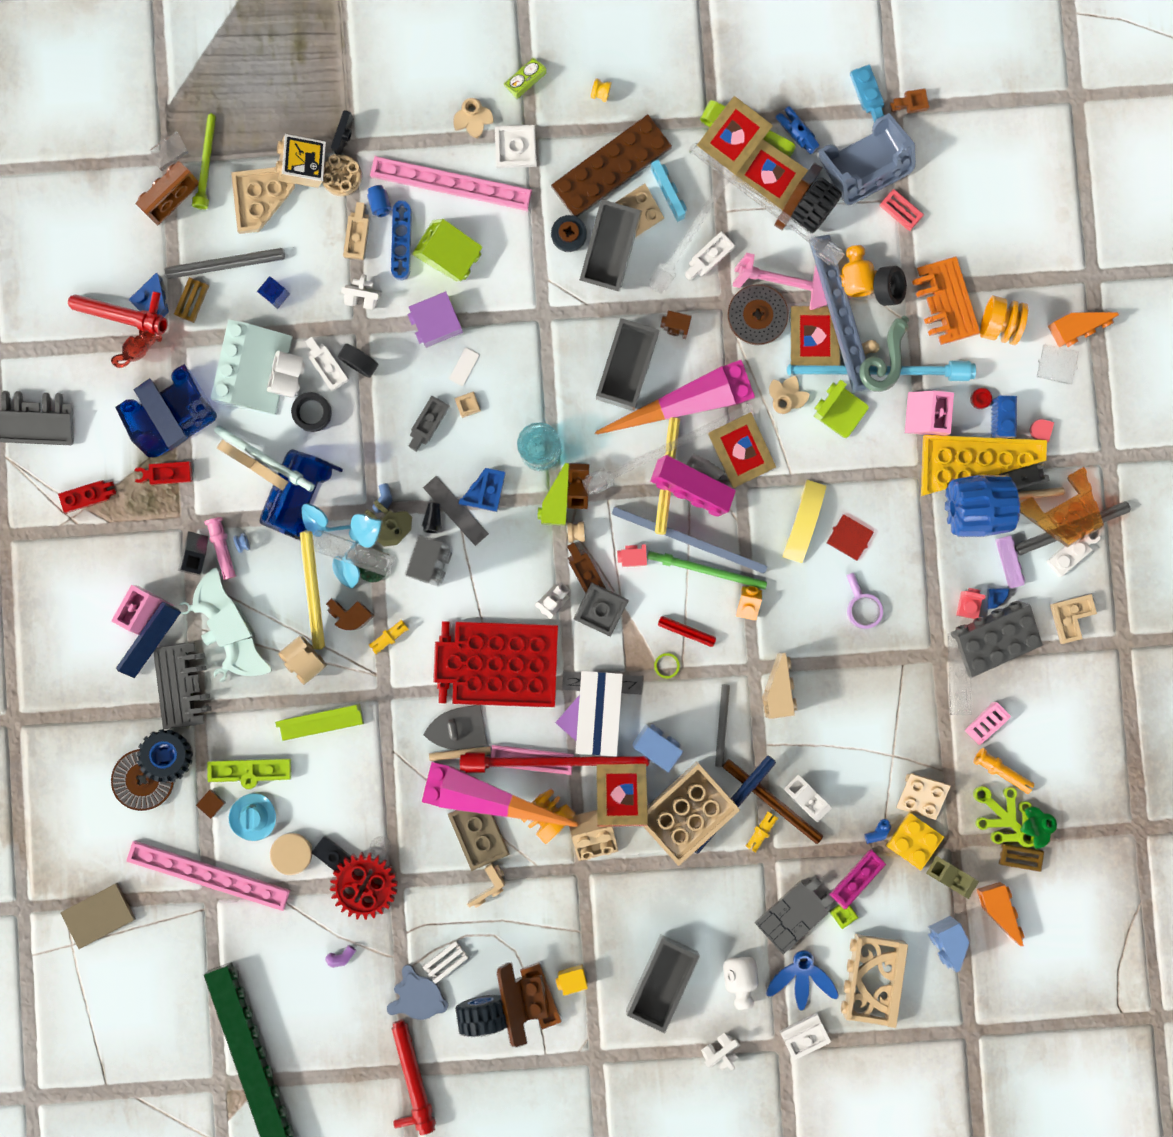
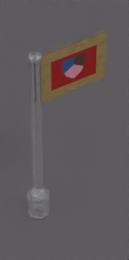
M733 96L699 143L691 145L689 153H693L813 245L816 250L815 255L826 264L836 267L845 255L841 251L842 248L829 238H826L825 241L822 238H817L736 175L773 125L737 97Z
M762 140L736 176L729 170L725 172L668 263H660L651 276L649 287L660 294L664 290L667 291L677 275L675 265L731 179L782 212L808 169L765 140Z
M746 403L745 406L614 470L606 471L605 468L593 472L587 475L586 479L582 480V483L588 495H595L612 487L614 478L705 434H708L732 488H736L776 468V465L752 415L754 411L753 406L750 403Z

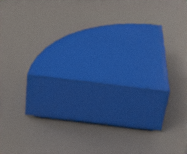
M987 589L988 609H994L1003 604L1009 595V589Z

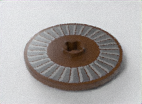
M136 749L126 753L115 764L111 774V787L116 799L125 807L137 811L151 810L167 800L173 790L174 782L161 783L146 777L147 784L142 783L140 785L138 776H144L145 774L142 773L141 767L137 763L139 758L136 755L140 749Z

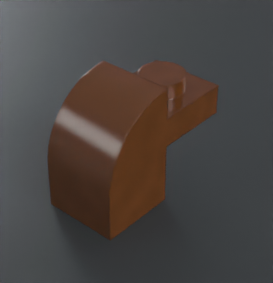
M569 463L567 508L588 509L590 464Z
M333 598L326 603L329 607L327 611L335 619L337 617L340 618L334 625L343 630L353 631L361 629L375 616L360 601H357L348 611Z

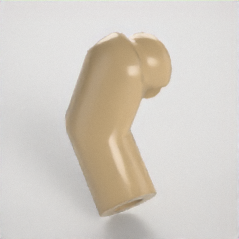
M868 340L862 343L865 355L877 353L880 349V345L875 340Z

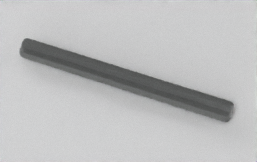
M276 248L170 266L165 268V275L168 279L284 260L285 252L283 248Z
M1124 501L1015 545V550L1018 555L1025 554L1130 512L1131 507L1128 502Z

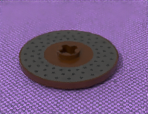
M755 284L741 289L732 298L728 308V323L732 332L740 340L751 345H765L776 340L783 333L788 322V307L784 298L778 291L766 285ZM756 310H759V313L763 314L760 320H757V317L753 316Z

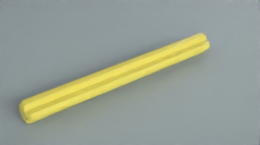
M671 417L668 424L665 455L675 459L680 419ZM660 489L655 533L659 535L666 534L671 492L668 490Z
M302 531L300 539L312 646L314 650H321L325 647L313 533L312 531Z

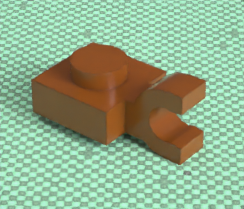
M926 88L906 91L904 93L905 98H894L893 103H890L891 112L907 108V113L909 114L929 109Z

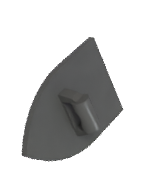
M481 705L452 709L439 715L428 726L423 735L432 743L447 749L458 750L487 745Z

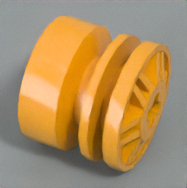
M992 295L984 310L980 326V337L996 340L1001 333L1002 343H1006L1009 340V344L1017 345L1027 324L1028 304L1021 302L1018 305V302L1013 300L1007 308L1006 298Z
M551 788L532 801L533 804L569 820L576 814L567 804L562 805L560 808L556 807L560 800L559 796H556L552 801L549 800L554 793ZM531 821L528 825L529 828L537 824L541 826L536 835L545 844L566 826L539 821Z

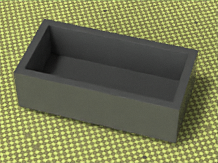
M601 199L580 281L618 292L621 290L642 210Z
M620 318L596 393V400L635 411L660 330Z
M418 535L405 576L438 587L439 583H443L446 572L443 571L445 563L449 564L452 557L450 547L443 542Z
M660 934L627 1006V1016L665 1033L700 957L698 951Z

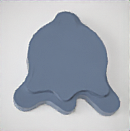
M405 965L402 968L403 980L394 987V992L399 994L400 998L388 1004L387 1013L389 1015L404 1013L417 1020H425L436 1014L444 1013L448 1008V1002L443 998L438 984H435L428 977L418 975L411 965Z

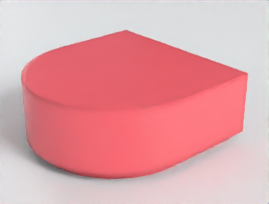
M1044 419L1033 422L1030 426L1031 436L1036 440H1047L1048 443L1054 422Z

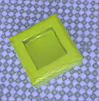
M838 904L829 911L841 929H844L859 918L851 906L843 909Z

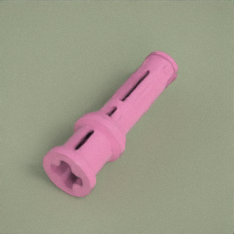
M217 517L206 520L204 523L208 526L210 533L209 541L214 544L223 580L236 577L227 547L226 539L228 535L224 532L221 522L223 518Z

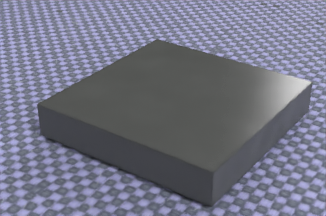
M592 582L573 619L611 637L629 600Z

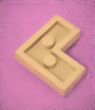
M1092 594L1050 604L1060 644L1083 639L1077 619L1097 614Z

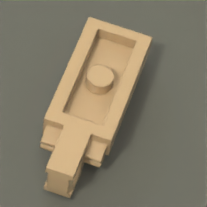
M356 202L355 213L351 212L350 216H348L343 252L344 258L364 260L370 222L369 215L366 214L365 203Z

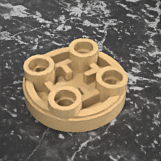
M331 155L324 163L322 183L327 191L336 196H348L358 189L361 184L362 173L357 162L346 155Z
M287 833L280 836L274 841L270 850L272 865L277 871L285 875L301 873L308 867L312 859V844L304 836L297 833Z

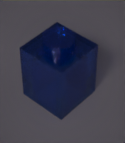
M271 276L257 290L259 295L276 309L290 295Z

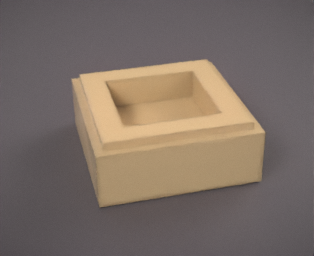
M474 391L455 398L462 418L481 412Z

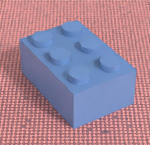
M645 724L632 743L633 748L669 773L683 753L680 749L681 744L671 736L667 738L662 736L664 732L654 724H651V726Z

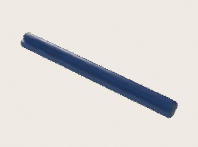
M766 756L730 798L737 807L743 803L775 766L776 761L771 756ZM713 836L700 846L695 853H700Z

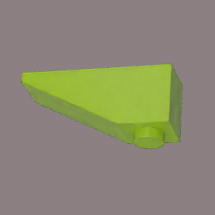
M569 463L563 465L543 500L542 507H538L537 520H541V525L566 526Z

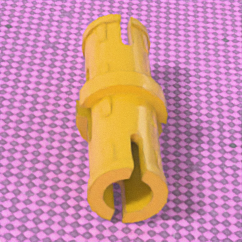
M401 619L389 630L385 629L382 632L383 634L370 643L369 646L377 655L390 643L394 644L395 639L408 631L409 628Z
M767 811L760 825L754 828L756 831L745 846L751 849L754 842H756L752 851L757 853L764 839L770 836L768 833L779 818Z

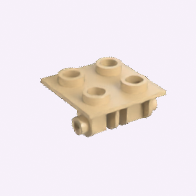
M645 183L615 202L642 210L635 237L664 219Z
M914 773L907 774L905 778L907 783L896 808L936 820L950 785L932 780L931 778L928 779L915 775Z

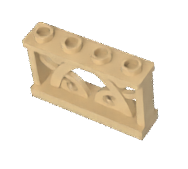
M855 933L854 939H851L850 942L852 957L847 962L849 978L844 983L846 999L841 1004V1013H843L846 1020L884 1025L891 1028L897 1027L908 944L905 941ZM866 944L873 945L877 956L873 957L870 950H868L867 956H862V947ZM879 945L895 948L892 952L881 954ZM882 962H884L885 967L891 965L892 969L889 972H885ZM878 965L880 973L890 980L889 985L879 987L872 996L865 988L861 978L871 968ZM856 986L860 993H855ZM881 992L888 994L887 999H882L880 996L879 1001L877 1000ZM856 1000H861L859 1008H862L866 1005L867 1001L870 1003L868 1009L863 1013H857L853 1008V1004ZM873 1008L885 1013V1018L871 1016Z

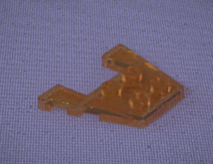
M1085 467L1067 477L1078 494L1048 512L1044 513L1033 497L1020 503V513L1067 548L1101 529L1104 525L1097 502L1092 494L1091 484L1087 479Z

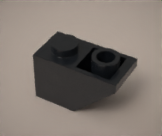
M188 531L178 571L197 576L201 575L209 536Z

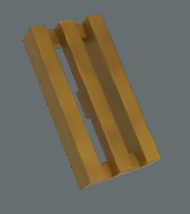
M189 277L174 315L194 323L209 285ZM193 284H194L193 290H192V292H191V294H190V297H189L188 302H187V304H186V307H185V309H184V311H183V314H181V313H182V310H183V308H184V305H185V303H186V300H187V298H188V296H189V293H190V291H191V288H192V286H193ZM199 287H202L198 299L193 308V311L191 313V316L189 317L188 313L194 302Z
M1002 844L1000 865L1041 872L1044 851ZM1007 849L1036 854L1039 857L1034 858L1007 853ZM1006 857L1036 862L1037 866L1006 861Z

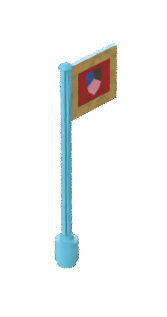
M810 306L790 307V364L787 366V374L789 376L791 374L848 375L846 367L840 366V346L828 306L810 310ZM949 361L948 365L902 366L900 375H945L949 381H970V379H975L976 365L970 361ZM870 366V374L877 375V367ZM887 366V371L885 375L889 374L890 366Z

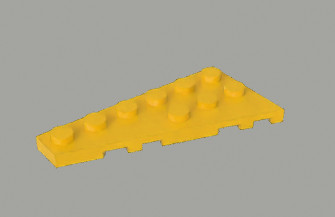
M924 435L921 496L946 490L949 482L954 479L976 475H998L1044 462L1047 457V440Z

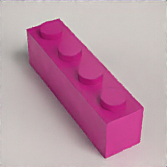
M668 455L657 460L650 480L659 489L668 490L674 493L675 497L686 499L693 506L708 510L709 514L713 516H721L729 512L736 492L731 487Z

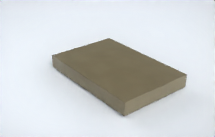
M454 810L447 814L471 871L510 855L493 815Z
M118 882L60 912L78 949L136 920Z

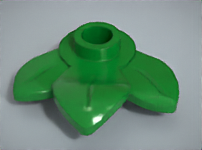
M1028 807L1025 809L1028 819L1023 823L1020 831L1034 837V848H1043L1050 842L1051 834L1057 828V821L1053 815L1044 814L1037 807Z

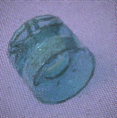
M539 422L526 426L520 432L517 447L520 457L526 466L539 472L548 471L556 466L562 455V446L554 428ZM543 445L545 451L538 453L536 448H540Z

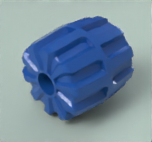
M976 475L954 479L949 482L945 493L947 498L945 510L948 511V518L946 520L948 524H951V533L958 537H986L1012 532L1016 529L1020 516V500L1016 484L1010 476Z

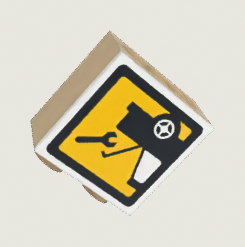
M285 134L282 141H278L277 154H280V160L276 162L275 173H279L278 181L318 188L323 181L326 142Z

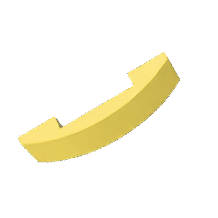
M806 480L797 515L782 557L799 563L803 562L822 506L826 485Z

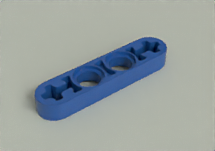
M402 200L396 202L392 209L391 273L395 279L400 281L407 279L410 275L412 224L411 207L406 201ZM402 206L407 210L403 213L404 221L401 220L400 213L397 211ZM399 226H405L407 233L399 236L396 233V229ZM401 245L407 248L406 253L402 256L397 255L395 252L396 248ZM395 259L402 261V267L406 270L402 272V275L395 271L399 269V261H395Z

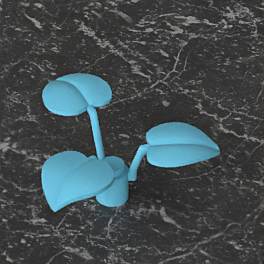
M304 504L302 507L303 523L307 531H312L313 536H322L324 530L330 532L350 529L349 536L356 542L346 551L343 557L339 555L334 557L332 567L337 579L346 587L353 589L359 582L360 571L357 564L352 559H348V555L358 544L367 548L373 546L379 536L382 521L370 518L364 514H356L352 517L350 525L327 527L328 518L325 513L316 506Z

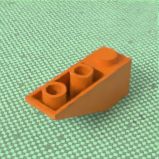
M1118 312L1070 313L1050 324L1048 328L1059 347L1065 344L1069 347L1078 342V337L1084 335L1086 338L1096 332L1095 328L1099 326L1105 328L1114 323L1113 318L1119 314Z
M998 882L978 888L977 893L982 909L1016 944L1024 946L1022 941L1024 933L1022 928L1017 925L1016 919H1018V914L1015 907L1011 905L1010 899H1012V894L1009 887Z

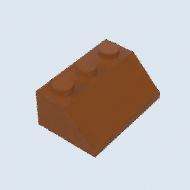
M178 161L176 164L170 165L167 173L161 178L156 179L152 187L138 197V201L135 204L158 226L198 187L199 181Z

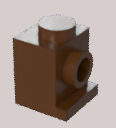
M668 310L667 316H662L660 328H664L663 330L672 336L682 334V339H686L692 316Z

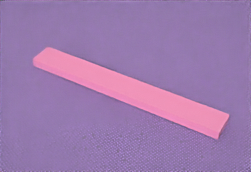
M377 156L374 157L370 174L371 178L528 211L532 195L531 189Z
M137 841L132 842L126 860L145 868L284 911L291 891Z

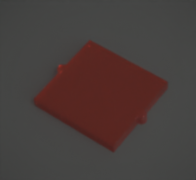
M843 514L837 525L832 528L833 532L826 543L858 561L863 550L868 548L867 543L874 532Z

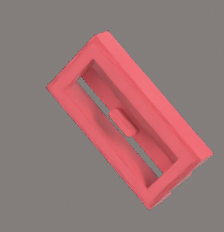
M895 189L879 205L908 231H911L924 216L921 211ZM893 196L909 211H911L916 216V219L913 216H911L902 206L897 204L891 197Z

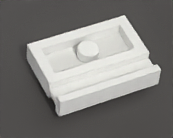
M817 1013L780 1030L793 1060L831 1043Z

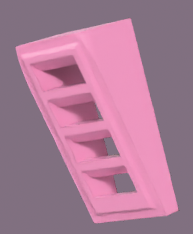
M992 702L964 731L978 745H981L1006 723L1011 716L997 702ZM994 710L1001 716L999 719L992 713ZM988 716L995 722L993 725L986 719ZM981 722L989 728L987 731L980 725ZM975 727L983 734L981 737L973 730Z

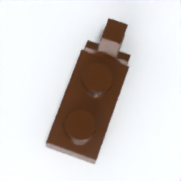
M574 542L568 545L567 548L572 555L568 557L569 564L585 594L592 582L606 589L584 549L579 551Z

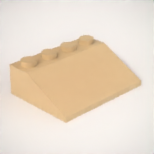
M696 761L647 806L648 826L643 827L679 866L734 817L740 809Z

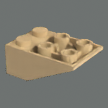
M786 653L777 654L762 696L765 717L769 719L795 716L794 711L797 710L796 698L792 697L791 690H794V681L792 677H789L788 669H791L790 657L786 656Z

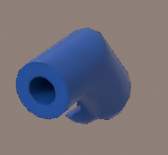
M880 820L874 832L864 834L867 844L887 838L891 830L889 820Z

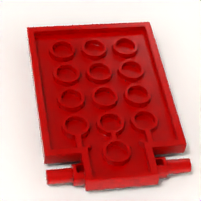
M442 621L441 636H439V642H435L433 683H437V689H439L438 703L447 704V689H449V684L453 683L452 704L555 708L558 625L456 622L455 642H451V636H449L450 622Z

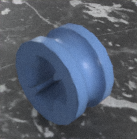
M241 533L239 537L237 535L233 536L239 553H242L244 549L250 550L245 533Z

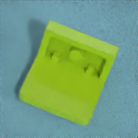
M840 379L837 384L833 382L826 391L829 395L825 400L820 399L814 408L817 411L813 416L841 437L847 438L865 415L869 406L846 390L847 384Z

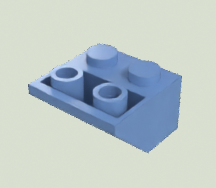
M949 916L928 926L931 932L928 936L933 945H936L940 950L937 954L941 962L948 969L951 968L957 973L961 969L969 940L961 924Z

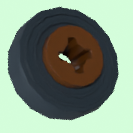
M565 215L558 218L551 228L553 244L564 252L577 251L584 245L587 238L585 224L574 215Z

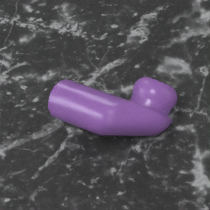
M348 945L340 955H335L334 953L327 954L325 961L332 968L345 966L357 950L353 946Z

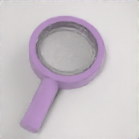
M854 573L846 575L855 596L847 607V616L850 622L862 629L876 626L883 616L881 602L873 595L862 594Z

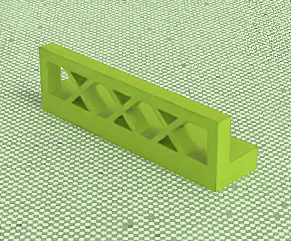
M357 704L276 721L275 724L276 728L280 727L282 741L362 725L364 721L361 706Z

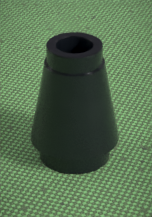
M428 503L421 525L423 532L439 533V529L442 528L440 504Z

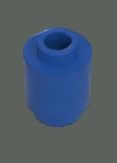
M382 185L370 187L367 190V198L372 214L377 215V217L389 215L392 207L386 189Z

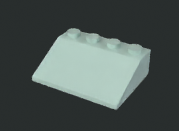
M228 319L211 400L220 404L276 415L280 395L267 392L268 381L276 352L281 351L289 354L293 336Z

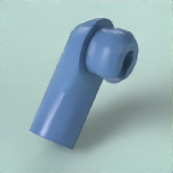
M388 483L378 486L381 494L378 501L388 509L392 503V496ZM373 504V510L376 513H383L381 510H378Z

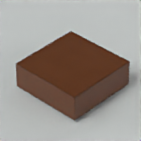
M210 789L196 806L212 819L226 802Z

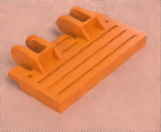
M957 257L918 267L917 271L920 278L914 279L912 281L913 285L918 286L929 282L931 288L919 290L916 296L922 297L933 294L934 296L928 297L926 300L931 315L939 313L924 319L925 324H931L941 320L943 324L941 327L930 329L928 331L929 336L945 332V335L938 337L940 345L980 334Z

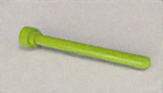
M210 113L207 117L198 193H195V196L192 198V207L197 209H208L209 205L206 188L216 116L213 113Z

